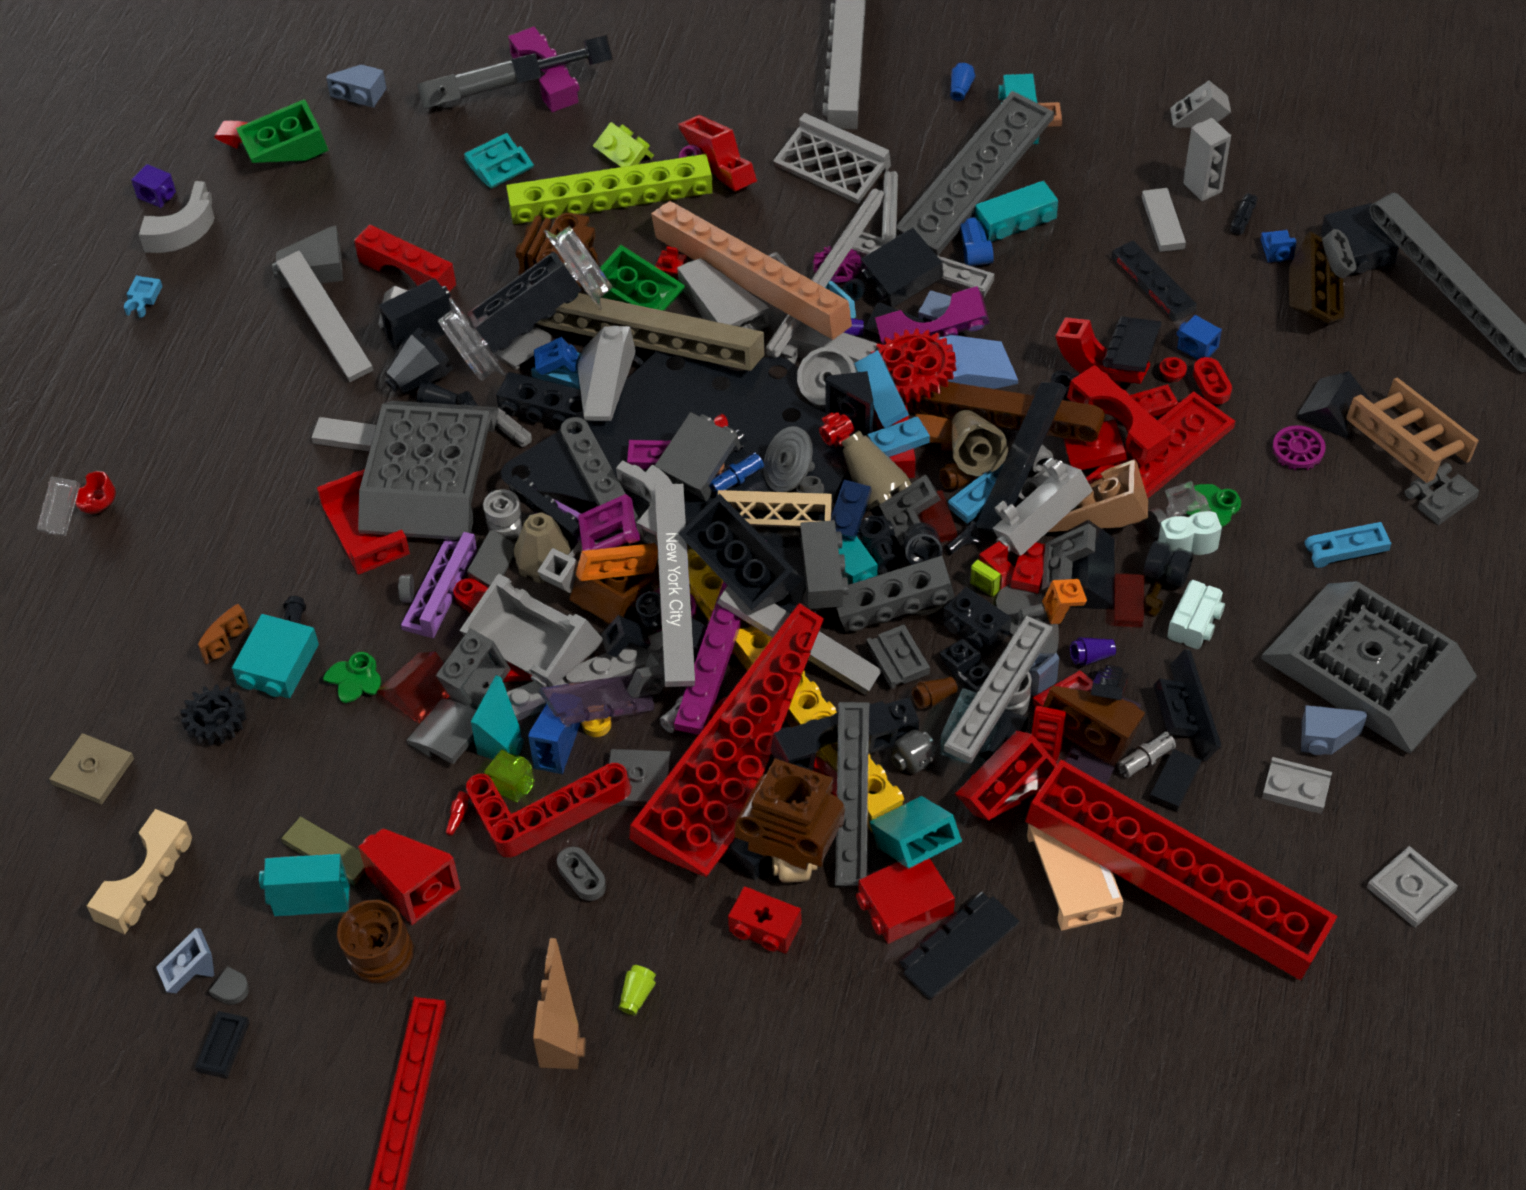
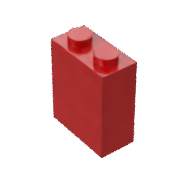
M930 858L911 868H907L900 862H897L859 880V893L856 894L857 901L863 911L868 910L872 917L871 923L875 932L878 935L882 934L888 944L954 913L955 897Z

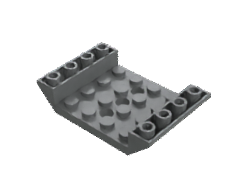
M390 401L382 404L359 490V533L388 535L402 529L406 537L460 540L463 532L471 533L474 521L471 502L488 431L494 432L499 412L498 407ZM398 449L405 450V452L401 455L392 454L396 452ZM424 451L432 452V454L427 457L419 456ZM451 453L460 454L454 459L447 458Z

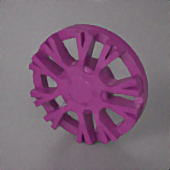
M830 246L828 248L824 247V251L816 252V255H814L813 271L815 273L832 250ZM850 249L830 281L845 282L857 277L861 271L860 255H856L857 252Z
M1305 426L1283 428L1275 435L1273 440V454L1278 458V462L1282 463V466L1288 465V469H1312L1315 464L1318 465L1322 461L1325 453V442L1322 436L1315 430ZM1306 433L1311 435L1312 438L1308 440L1303 436ZM1286 435L1290 440L1287 441L1281 437Z

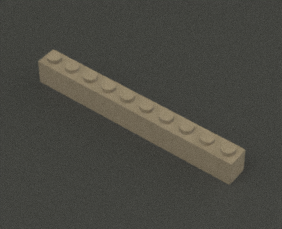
M578 293L577 298L568 304L563 303L556 308V312L548 319L542 318L535 323L595 337L604 326L630 327L634 346L749 371L764 356V332L581 293Z

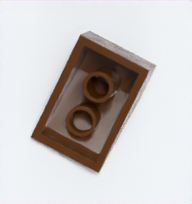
M656 562L653 573L580 581L576 576L570 601L579 605L583 610L600 617L607 624H611L618 615L629 619L637 611L636 601L639 596L646 592H653L659 585L658 562Z
M1059 686L1051 687L1043 707L1065 711L1063 736L1115 767L1132 742L1145 715V712L1140 710L1137 705L1123 698L1116 700L1091 695L1089 691Z

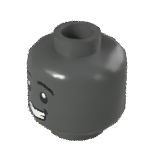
M908 731L895 741V745L892 747L893 755L891 756V761L899 771L905 770L909 774H916L934 761L936 744L925 731Z

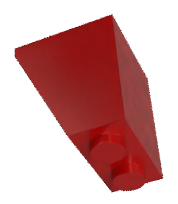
M384 828L376 834L368 836L358 846L367 878L411 925L415 924L461 889L454 858L447 852Z

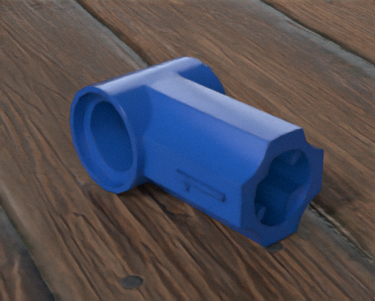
M976 218L967 219L960 227L964 243L965 264L969 266L993 264L992 243L990 240L987 241L982 222Z

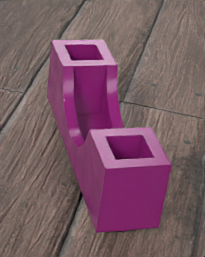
M535 26L508 36L510 53L514 59L534 53L536 54L537 61L558 56L555 49H550L546 37L543 34L540 35ZM565 64L540 70L546 73L539 79L541 98L551 112L578 103L577 92L580 91L579 84L575 77L571 78Z
M978 286L953 293L946 312L931 322H915L906 317L901 310L875 318L882 345H885V337L893 340L895 332L902 336L905 329L909 331V334H913L916 328L919 329V334H923L928 329L930 336L939 333V337L949 335L958 336V333L966 330L978 331L984 325L990 323L983 296Z

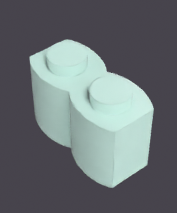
M1210 511L1198 512L1190 517H1170L1161 522L1158 541L1170 545L1173 551L1181 548L1193 552L1195 555L1209 554L1218 549L1222 527L1217 514Z

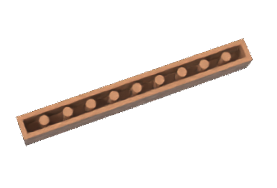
M671 201L651 213L657 239L671 247L678 248L679 252L693 260L703 259L745 290L830 339H835L852 326L849 301Z

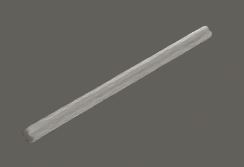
M873 189L811 279L812 281L824 288L826 287L883 202L884 192L882 190ZM788 314L767 344L766 355L773 358L779 357L801 324V321Z

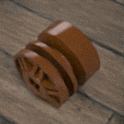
M365 900L353 905L344 913L338 924L337 939L352 970L361 979L371 983L387 982L397 978L408 968L413 958L414 945L399 912L390 903L381 900Z

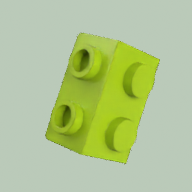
M610 122L593 145L620 167L638 165L645 155L650 159L654 156L648 150L650 145L639 136L636 140L631 137L633 135L631 130L623 124L617 127L612 122Z

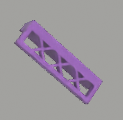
M463 532L459 542L449 539L444 540L401 624L402 630L434 639L454 599L453 590L456 584L464 579L477 553L474 534ZM449 549L454 550L450 560L448 561L446 555ZM443 572L437 583L435 579L436 574ZM432 593V595H431V597H430V599H429V601H428V603H427V605H426V603H425V601H424V598H425L426 595H429V594ZM421 615L419 619L421 625L412 623L415 617Z

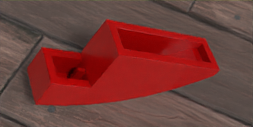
M701 115L678 124L689 145L699 147L703 154L707 155L710 171L726 186L737 191L757 181L752 163L740 157L732 129Z

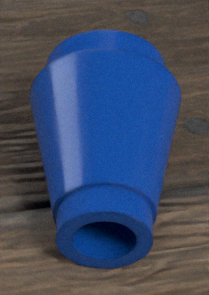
M958 63L952 69L950 97L956 101L964 100L975 79L974 68L971 65Z

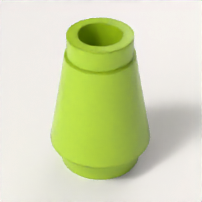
M633 965L631 970L626 972L619 1009L627 1014L636 1015L656 984L654 981L656 974L645 967Z

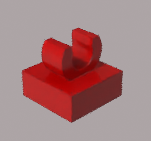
M667 246L666 251L662 250L655 267L678 280L677 267L687 263V255L678 254V248Z

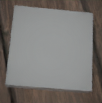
M1408 846L1368 882L1367 888L1416 928L1456 891L1458 885Z

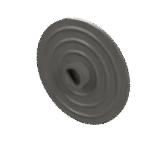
M792 426L781 430L772 439L767 448L764 458V477L769 487L777 492H789L795 489L804 480L807 473H811L815 468V464L811 462L813 454L812 442L807 432L803 429Z

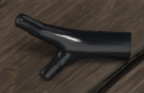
M975 521L969 522L967 528L960 535L945 545V549L949 554L952 555L966 544H981V539L971 537V533L976 525Z

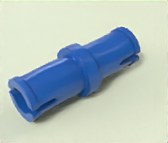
M754 452L739 463L730 464L727 467L728 470L712 480L709 485L710 489L717 496L718 490H727L735 484L741 485L745 482V478L764 468L762 459Z

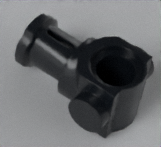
M873 515L864 518L856 536L869 554L876 559L877 569L880 573L885 574L895 571L902 561L900 556L896 555L892 549L893 540L891 537L895 536V531L891 521H886L883 515Z

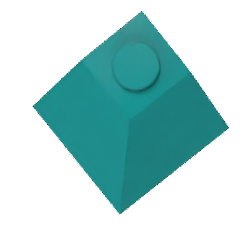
M496 675L471 720L477 755L510 765L514 756L520 754L524 740L521 738L519 724L502 677Z

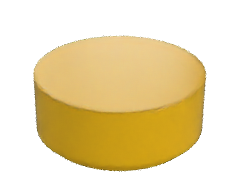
M589 708L581 717L582 729L591 737L604 736L611 729V717L604 708Z

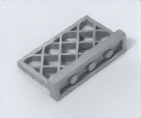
M806 113L799 119L800 126L773 161L774 166L858 204L881 172L886 173L891 166L888 149ZM802 136L812 141V143L802 146L797 144ZM827 146L833 150V153L819 156L817 149ZM810 150L815 151L816 157L801 159L800 153ZM797 154L799 160L792 163L783 161L787 156ZM849 156L854 159V162L840 165L838 158ZM836 160L837 166L827 169L822 168L821 162ZM818 163L820 169L819 171L809 173L804 170V166ZM869 165L875 168L873 172L861 175L860 167ZM857 169L858 176L844 179L842 172ZM839 173L841 178L839 181L829 182L825 179V176ZM861 183V188L857 193L847 190V185Z

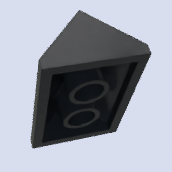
M868 371L829 375L825 379L826 415L830 413L835 414L836 412L839 415L845 414L851 420L854 430L857 431L859 429L863 436L866 435L868 437V434L873 432L874 402Z
M1086 520L1058 535V537L1088 523L1096 528L1095 552L1074 561L1072 565L1071 579L1080 580L1087 601L1083 606H1070V608L1114 610V537L1090 520Z

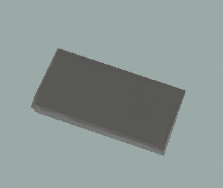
M490 530L468 569V578L475 579L489 588L498 574L504 576L514 558L513 550L516 544L499 533Z

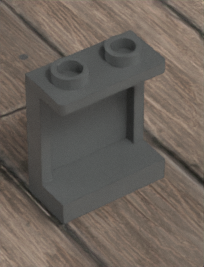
M690 412L655 467L664 472L672 484H683L685 491L707 501L712 494L709 487L710 483L733 449L739 451L742 446L737 437L738 434L733 429L727 426L721 428L715 425V422L708 416L701 414L699 417Z

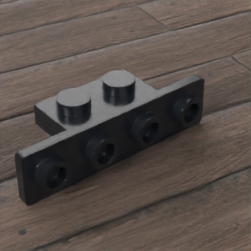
M1184 649L1170 665L1174 680L1159 678L1153 687L1167 732L1173 735L1193 737L1199 759L1207 761L1221 747V742L1191 650Z

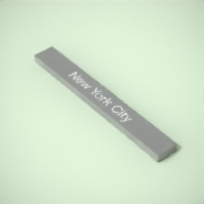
M655 484L665 687L695 686L687 543L679 535L686 527L683 484Z

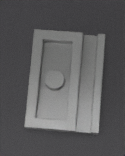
M1272 757L1262 799L1322 814L1332 772Z

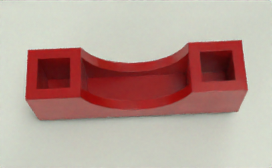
M369 225L354 240L358 261L368 267L380 271L385 265H393L408 274L417 286L434 278L441 286H446L449 292L456 286L453 263L375 226Z
M1096 365L1071 380L1067 398L1071 402L1097 406L1105 414L1118 419L1125 426L1128 433L1124 449L1140 465L1145 466L1167 451L1172 434L1166 426L1160 424L1149 414L1146 408L1140 406L1130 397L1127 391L1121 389L1111 380L1108 374L1102 372Z

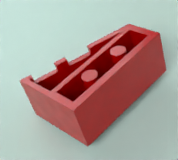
M1016 731L955 795L974 816L990 820L1020 804V801L1037 794L1057 766V763L1032 734Z

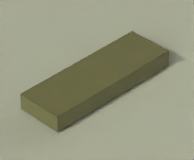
M301 816L281 838L284 845L303 856L340 854L348 881L354 886L366 873L358 849Z

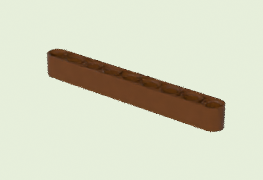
M948 382V387L939 386L940 394L933 391L930 392V399L922 395L920 402H917L915 397H911L907 403L908 412L947 419H953L960 411L970 410L996 427L1019 431L1035 396ZM1062 400L1046 435L1093 442L1099 436L1105 419V413L1101 408L1094 405Z

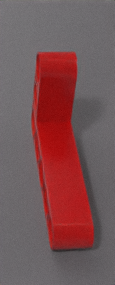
M610 763L511 814L494 782L488 775H473L466 784L468 795L496 849L504 857L517 856L626 799L632 789L626 768L619 763ZM621 780L616 784H611L613 781ZM482 791H487L484 794L478 795ZM594 794L589 798H584L586 795ZM562 808H567L566 810H564V811H562V812H557L558 810H560V809H562ZM500 813L496 817H491L493 814ZM535 822H540L539 824H537V825H535V826H530L531 824H533V823H535ZM508 836H512V838H510L509 840H503Z

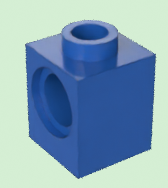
M1194 315L1178 329L1177 349L1197 360L1210 357L1219 348L1222 329Z

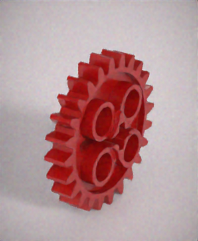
M916 328L913 334H909V331L905 329L904 335L900 336L895 332L893 340L885 337V345H876L900 396L905 397L906 403L910 401L911 397H915L916 401L920 402L922 395L930 399V392L933 391L940 394L939 386L948 387V380L954 379L953 372L957 370L955 352H953L952 344L947 343V338L940 339L939 333L930 336V332L927 329L923 334H919V329Z

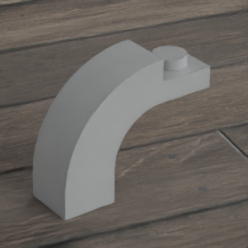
M205 181L194 182L190 200L181 211L163 217L144 216L139 232L144 252L163 253L182 249L199 240L209 230L215 217L211 206L212 195L207 191Z
M622 460L616 467L619 483L623 488L639 495L650 504L647 511L637 521L640 540L647 544L655 543L657 545L655 484H672V482L664 472L654 465H651L644 472L639 466L631 465Z
M613 532L608 535H605L597 540H594L595 544L600 543L606 539H609L615 535L613 534ZM581 539L568 555L554 548L551 549L537 571L544 581L572 593L576 570L583 551Z

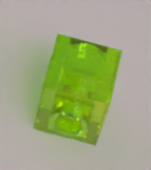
M502 749L484 771L492 779L499 793L516 803L524 794H528L534 785L531 764L521 756L515 757Z

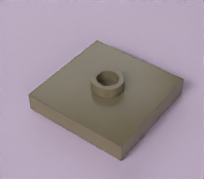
M82 733L49 780L54 786L102 805L134 760V756L131 752Z

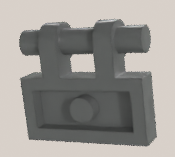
M1447 462L1439 466L1433 480L1426 483L1421 478H1417L1411 483V487L1405 490L1407 498L1413 499L1418 496L1422 499L1419 502L1418 509L1437 525H1440L1475 500L1479 494V490L1460 474L1452 479L1446 476L1452 471L1451 465ZM1435 483L1439 488L1433 492L1429 487Z

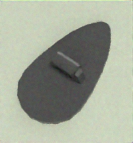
M1011 583L1001 589L996 599V607L1011 616L1010 635L1012 638L1025 617L1029 616L1053 627L1052 635L1040 653H1057L1059 643L1058 624H1050L1042 602L1046 594L1042 590V586L1039 593L1011 588Z

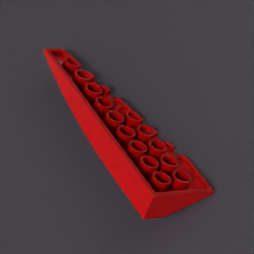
M800 603L797 605L630 825V840L654 856L707 878L735 839V822L757 781L765 771L771 756L773 734L779 731L783 725L824 618Z

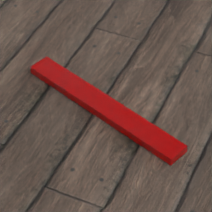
M414 997L369 1190H405L446 1010L445 1000Z

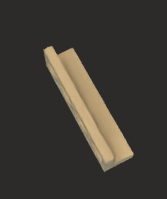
M718 490V494L720 493L735 510H742L739 514L742 517L746 515L749 519H744L752 527L800 528V523L816 522L812 521L806 514L807 512L825 513V521H831L832 494ZM761 510L770 511V513L763 519H755L749 511ZM779 511L799 512L792 520H784L778 514Z

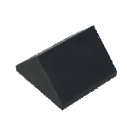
M1350 371L1321 378L1298 413L1297 418L1348 439L1355 427L1346 419L1353 398L1359 395L1364 396L1369 401L1370 398Z

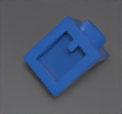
M1287 230L1262 233L1261 243L1268 262L1294 259L1297 242L1295 238L1289 237Z
M562 337L534 349L536 370L541 375L563 365L571 372L577 371V351L573 345H569Z

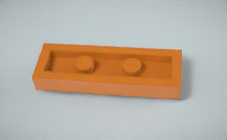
M655 543L582 551L575 575L580 581L653 573L658 559V547Z

